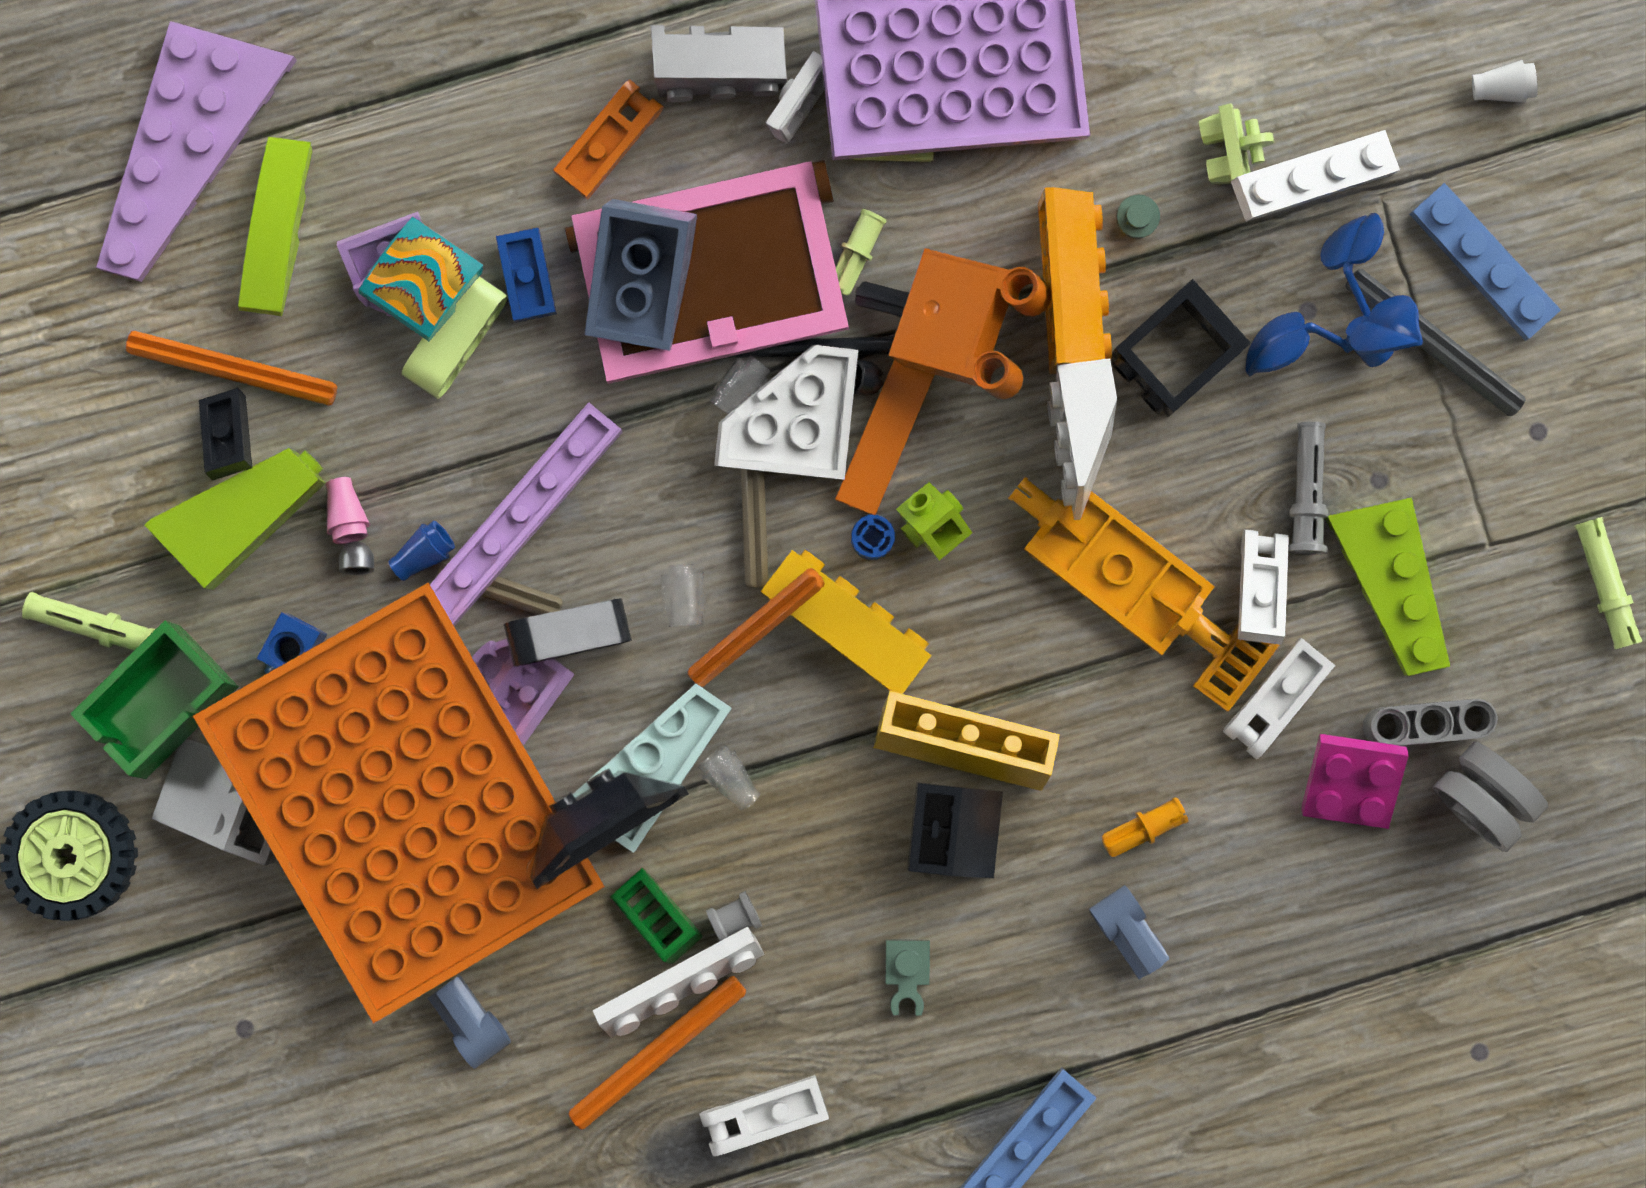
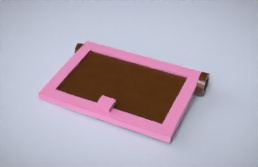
M825 160L805 162L633 201V203L697 214L692 254L671 350L668 351L597 337L608 384L849 330L821 206L834 202ZM602 209L572 215L573 226L565 227L570 252L579 251L589 298Z

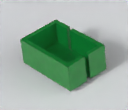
M164 620L70 714L96 742L106 744L103 749L128 776L147 779L199 727L193 715L234 693L239 686L181 626Z

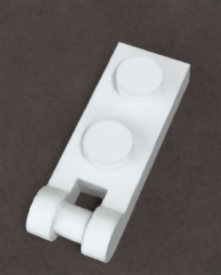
M1245 529L1243 531L1241 540L1239 640L1282 645L1285 638L1288 535L1274 533L1273 537L1258 536V531ZM1258 553L1271 554V558L1260 557Z
M1298 638L1245 705L1229 721L1223 733L1232 740L1238 738L1248 747L1246 751L1257 760L1269 748L1335 665L1304 639ZM1255 715L1268 724L1260 734L1248 725Z
M815 1075L723 1106L708 1109L699 1114L703 1127H708L712 1141L709 1142L712 1156L726 1154L829 1119ZM736 1118L741 1132L729 1135L724 1121Z

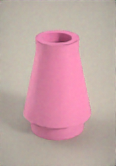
M339 477L325 483L327 489V534L332 535L333 543L347 544L365 539L368 536L366 528L369 527L370 523L355 493L351 478Z

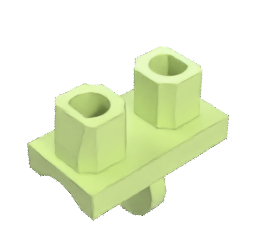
M1230 103L1218 106L1220 113L1199 121L1201 138L1205 145L1225 141L1227 156L1206 160L1208 178L1212 184H1231V181L1236 177L1250 173L1247 150H1250L1252 164L1265 162L1263 147L1274 143L1273 133H1260L1258 119L1245 121L1247 136H1244L1240 110L1233 109V104Z

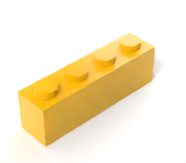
M805 549L801 555L791 550L760 591L761 594L771 600L808 568L815 569L823 578L824 587L790 616L889 691L903 694L932 656L925 651L929 643L910 628L903 634L890 623L895 617L877 603L873 602L870 607H867L855 598L860 591L840 575L834 582L822 573L821 570L825 564Z
M889 691L882 709L873 748L1042 791L1052 775L1060 734Z

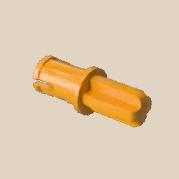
M1175 797L1144 814L1140 811L1135 813V819L1102 835V842L1111 857H1116L1146 841L1150 844L1155 843L1156 837L1188 823L1189 820L1186 814L1183 815L1186 812L1179 799Z

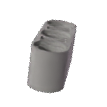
M1481 699L1388 706L1371 710L1363 721V731L1369 741L1399 746L1478 739L1486 737L1494 731L1497 726L1498 716L1496 709L1491 703ZM1470 707L1477 708L1482 716L1480 726L1474 731L1470 730L1464 721V715ZM1429 710L1434 712L1439 720L1437 730L1431 735L1425 733L1420 724L1423 714ZM1386 714L1391 716L1396 724L1394 734L1388 739L1381 737L1377 730L1379 719Z

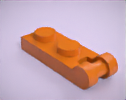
M630 79L623 84L553 169L556 175L587 200L644 131L654 123L664 108L654 98L648 100L639 92L640 87ZM627 106H630L638 113L632 122L621 114Z

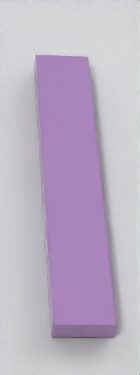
M589 402L430 584L454 626L622 434L621 428Z

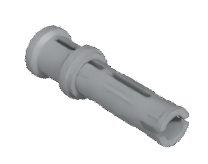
M1322 422L1297 423L1296 503L1292 504L1289 509V516L1293 518L1292 544L1288 545V552L1300 555L1327 554L1328 547L1323 544L1324 518L1329 516L1327 506L1322 504L1326 424Z

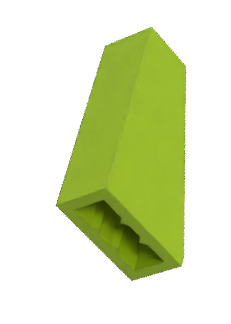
M287 448L252 466L251 469L245 470L151 518L144 526L203 588L214 590L325 485L326 482L318 475L323 470V467L306 450L299 455L296 451Z

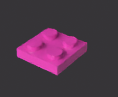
M1320 734L1301 806L1302 815L1389 829L1409 756L1407 747Z

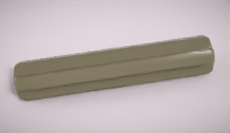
M741 469L745 584L750 588H761L769 581L765 472Z
M450 559L442 561L437 576L451 561ZM499 576L481 595L536 615L560 611L563 606V601L560 597Z

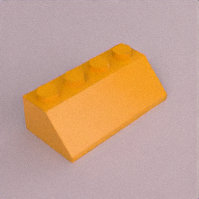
M1056 187L1044 188L1038 202L1043 281L1049 286L1051 292V301L1045 310L1049 373L1057 374V365L1111 359L1112 342L1110 333L1103 334L1102 317L1109 315V300L1107 290L1100 291L1099 274L1106 272L1104 247L1097 248L1096 231H1102L1103 228L1101 204L1094 205L1093 192Z

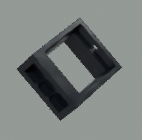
M1192 279L1112 351V356L1116 359L1112 365L1127 382H1131L1134 379L1145 391L1141 395L1142 399L1156 414L1159 415L1163 411L1169 417L1247 348L1251 342ZM1182 305L1225 353L1174 397L1131 349Z

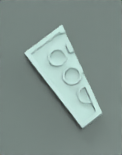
M693 685L591 778L610 769L612 774L621 770L681 785L732 707L701 686ZM587 782L573 793L575 798L590 789ZM662 811L615 841L634 853Z

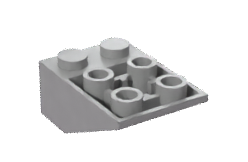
M187 738L177 748L151 819L223 851L265 866L275 863V855L211 746Z

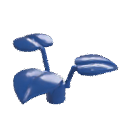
M1377 213L1358 217L1338 228L1325 241L1320 254L1321 261L1327 269L1336 270L1343 267L1344 275L1363 316L1357 317L1349 323L1346 328L1347 338L1343 339L1312 322L1305 324V319L1300 312L1280 315L1267 323L1252 341L1248 350L1245 367L1249 377L1255 373L1276 371L1295 362L1309 344L1310 336L1308 333L1320 335L1339 345L1346 353L1354 350L1369 367H1376L1385 363L1394 351L1423 344L1419 328V311L1413 299L1406 295H1397L1381 301L1370 311L1353 274V264L1369 261L1382 243L1384 225Z

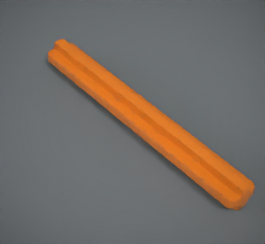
M131 331L127 338L126 351L131 355L328 406L332 405L336 398L337 385L331 381L138 331Z
M730 976L571 1108L568 1115L572 1122L581 1130L588 1127L743 998L746 994L743 984L735 976Z

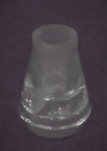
M722 745L713 751L699 765L700 770L704 773L702 779L731 800L740 811L749 807L761 795L755 788L736 750L730 751L726 745Z

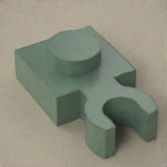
M886 939L885 983L898 985V991L893 994L890 1002L892 1014L899 1015L900 1001L904 998H911L915 1002L916 1016H921L924 1010V1003L921 995L917 992V985H929L930 940Z

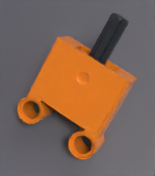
M926 248L922 254L910 293L867 281L862 282L855 291V303L858 306L901 317L888 356L905 367L981 387L997 399L1013 397L1019 392L1023 384L1022 370L1018 365L1004 354L993 351L1008 305L1010 304L1025 316L1034 317L1044 312L1051 301L1049 286L1032 270L1026 267H1016L1008 270ZM1028 284H1033L1030 295L1025 299L1019 300L1021 289ZM1004 367L1002 379L991 384L993 372L997 368Z

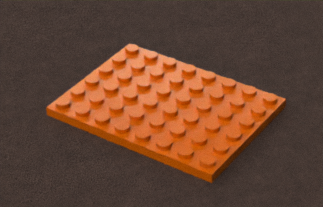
M429 582L193 715V718L373 1024L605 887L588 857L538 889L531 881V870L544 817L552 813L549 805L555 800Z

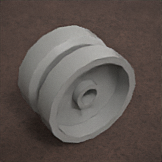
M1473 742L1459 757L1462 770L1468 777L1459 772L1446 771L1435 783L1433 790L1440 800L1468 828L1503 852H1508L1522 836L1519 824L1514 817L1520 821L1534 823L1549 807L1548 802L1538 789L1515 767L1487 746L1479 742Z

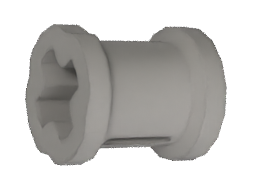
M746 891L740 893L739 899L717 910L713 908L706 910L711 925L720 941L747 926L748 928L753 926L756 929L762 926Z

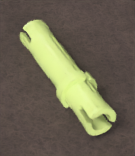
M1603 517L1577 524L1575 528L1578 531L1601 604L1597 605L1599 613L1604 612L1614 643V649H1619L1642 642V638L1639 635L1630 604L1634 603L1632 596H1627L1603 523Z
M33 592L27 596L22 609L23 619H31L65 631L97 639L100 645L108 648L112 647V645H117L135 650L155 630L154 628H147L121 620V616L116 613L110 612L108 615H104L72 604L46 598ZM54 612H55V613H58V614H62V615L68 616V617H72V618H75V619H78V620H81L82 622L75 621V620H72V619H69V618H65V617H62V616H59V615H55ZM97 625H98V626H102V627L107 628V629H112V630H115V631H118V632L125 633L126 635H122V634H119V633L114 632V631H109V630H105V629L99 628V627H97Z

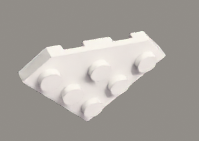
M812 345L719 422L714 466L845 480L858 350Z

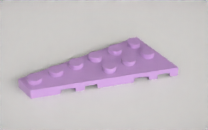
M170 21L96 268L139 282L143 281L172 240L170 237L185 215L188 216L197 204L196 200L208 182L211 183L247 133L249 130L248 125L263 104L266 105L275 93L274 88L283 75L289 72L297 60L294 56Z

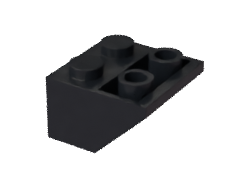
M916 782L907 863L908 871L994 879L1003 791Z

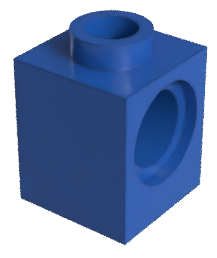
M281 612L256 659L267 664L264 671L269 673L287 663L281 655V646L288 638L296 639L300 645L299 655L324 642L327 633L289 613Z

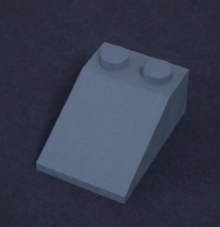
M612 199L602 206L584 335L671 350L692 254L697 214Z

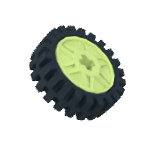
M59 791L31 801L25 805L24 810L17 812L12 818L13 824L6 828L3 835L7 838L0 848V854L4 855V862L0 863L1 872H6L8 879L4 880L7 888L14 890L16 894L13 897L19 904L27 905L28 911L33 914H41L43 918L50 920H79L106 910V908L116 903L120 899L119 896L128 889L131 884L129 880L131 876L135 875L137 867L134 865V860L138 857V848H134L133 842L136 836L134 830H130L127 825L130 823L124 814H120L117 811L118 807L112 802L105 801L99 795L83 791ZM73 847L71 854L77 855L76 862L65 864L67 857L62 856V850Z

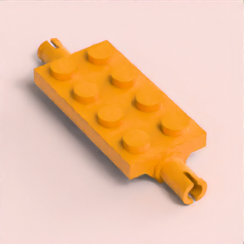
M1026 476L1017 487L1030 496V498L1017 488L1009 496V500L1014 501L1039 521L1037 524L1040 527L1023 550L1160 656L1164 654L1178 635L1183 637L1186 634L1212 654L1215 659L1222 653L1224 648L1212 640L1211 637L1223 646L1228 645L1231 641L1232 635L1227 634L1202 614L1203 609L1201 605L1215 586L1092 491L1081 520H1074L1072 505L1064 506L1063 499L1059 498L1055 501L1030 482Z

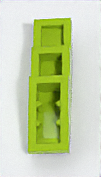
M268 137L249 227L238 303L239 311L275 316L283 315L300 243L298 230L306 200L304 186L313 153L311 142Z

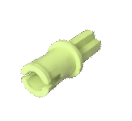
M866 209L861 210V215L847 243L842 242L840 246L844 250L835 268L842 295L848 296L851 294L866 261L872 260L873 256L870 253L883 225L887 222L883 217Z

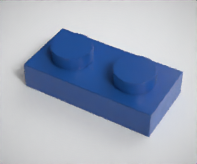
M539 228L496 236L513 321L517 323L556 315L557 311Z

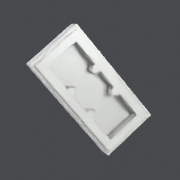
M814 51L796 78L790 79L784 85L779 96L780 102L766 122L774 137L785 144L791 141L825 89L822 57Z

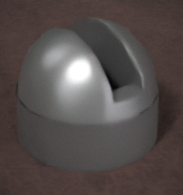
M353 541L347 543L340 552L339 572L348 575H362L374 572V556L370 548L363 542Z

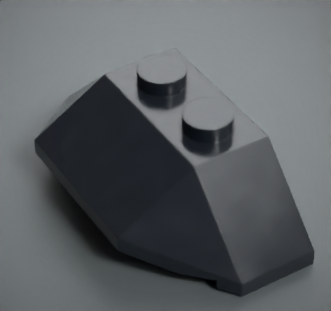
M610 769L599 773L587 781L590 787L589 790L576 798L570 792L549 805L552 813L544 817L531 870V881L537 889L689 795V793L680 784L621 770L612 774Z

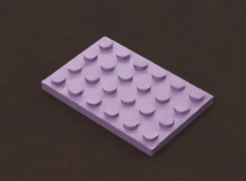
M815 0L833 160L1085 140L1090 136L1074 0Z

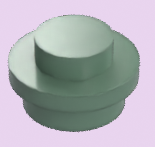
M1132 195L1120 204L1116 215L1117 224L1120 230L1129 237H1147L1155 231L1159 224V208L1148 196Z

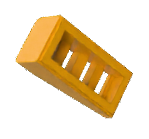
M1238 624L1230 634L1233 637L1229 644L1221 646L1224 648L1222 653L1216 659L1212 658L1193 684L1195 689L1227 712H1229L1280 646L1279 644L1260 642L1264 647L1259 652L1246 641L1238 639ZM1234 647H1237L1254 660L1250 666L1231 653ZM1224 661L1243 674L1239 681L1220 668ZM1213 675L1233 688L1229 695L1209 682Z

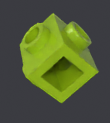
M930 482L896 508L906 523L900 529L916 548L924 544L939 561L973 533L959 514L964 508L948 489L941 494Z

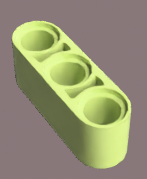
M479 276L456 303L455 313L429 342L424 338L421 339L405 363L402 375L435 398L440 399L452 385L503 310L508 300V295Z

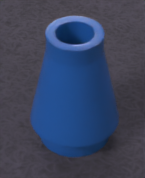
M432 521L428 525L421 524L388 563L393 572L402 581H405L410 576L448 559L449 552L455 548V545L447 531L438 522Z

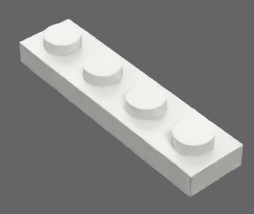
M1384 130L1238 176L1231 181L1244 219L1248 222L1391 176L1400 171Z
M747 926L594 1009L593 1013L599 1026L611 1038L615 1035L623 1036L629 1034L640 1026L641 1021L654 1014L662 1015L672 1011L678 1006L680 1000L693 993L701 994L712 989L717 984L718 979L729 973H740L749 969L755 964L757 958L764 955V952L758 940Z

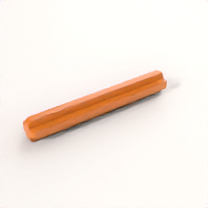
M808 568L688 669L689 677L695 684L704 687L819 592L825 584L823 578L815 569Z

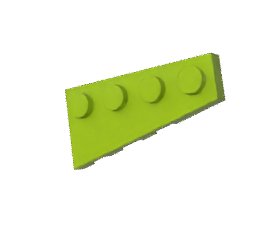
M1412 497L1333 514L1325 518L1342 548L1341 551L1348 565L1352 567L1362 587L1361 591L1368 605H1371L1380 623V628L1404 676L1451 667Z

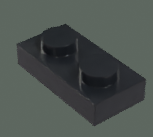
M237 387L200 399L199 411L205 474L213 481L251 469L252 457L246 395Z

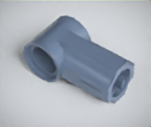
M1125 885L1089 908L1091 915L1110 942L1113 940L1138 979L1156 971L1170 959L1160 941L1144 920L1147 918L1144 911Z
M460 975L428 997V1000L441 1016V1019L453 1033L452 1039L456 1048L473 1069L482 1065L511 1043L504 1027L490 1011L486 1012Z

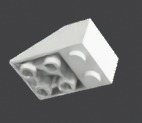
M1110 358L1057 365L1056 382H1049L1050 401L1047 402L1050 426H1056L1057 440H1054L1057 466H1063L1064 480H1061L1062 499L1064 506L1072 505L1074 520H1081L1112 436L1117 395Z

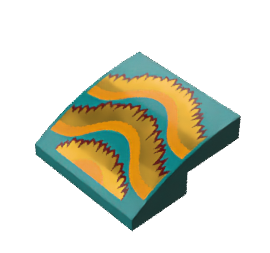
M412 216L374 264L359 287L358 293L429 342L455 313L456 303L482 274L483 264Z

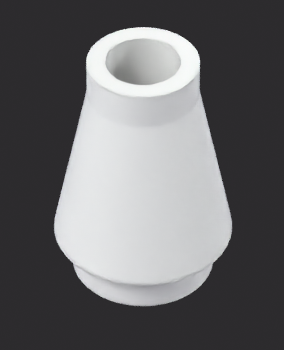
M1523 60L1481 74L1472 75L1474 101L1494 100L1526 103L1527 98L1537 97V76L1534 63L1524 64Z

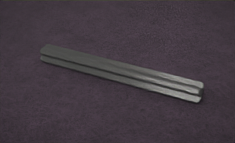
M1358 269L1353 273L1366 303L1371 309L1381 301L1396 296L1365 270ZM1347 281V283H1346V285H1345V286H1346V289L1353 294V292H1352V290H1351V288H1350V286H1349V283H1348V281ZM1419 314V328L1423 344L1419 346L1507 416L1515 415L1523 407L1526 401L1525 396Z

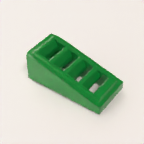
M641 868L610 896L665 963L673 964L703 937L691 920L644 868ZM646 886L650 892L632 907L628 901ZM658 900L661 905L644 920L640 914ZM669 914L673 919L655 933L652 928ZM681 928L683 933L667 946L664 941Z

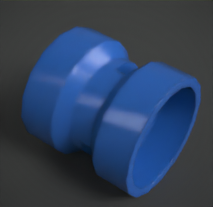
M879 515L862 517L855 523L851 534V544L854 551L860 557L867 560H878L885 557L890 552L895 541V532L892 524L886 518Z

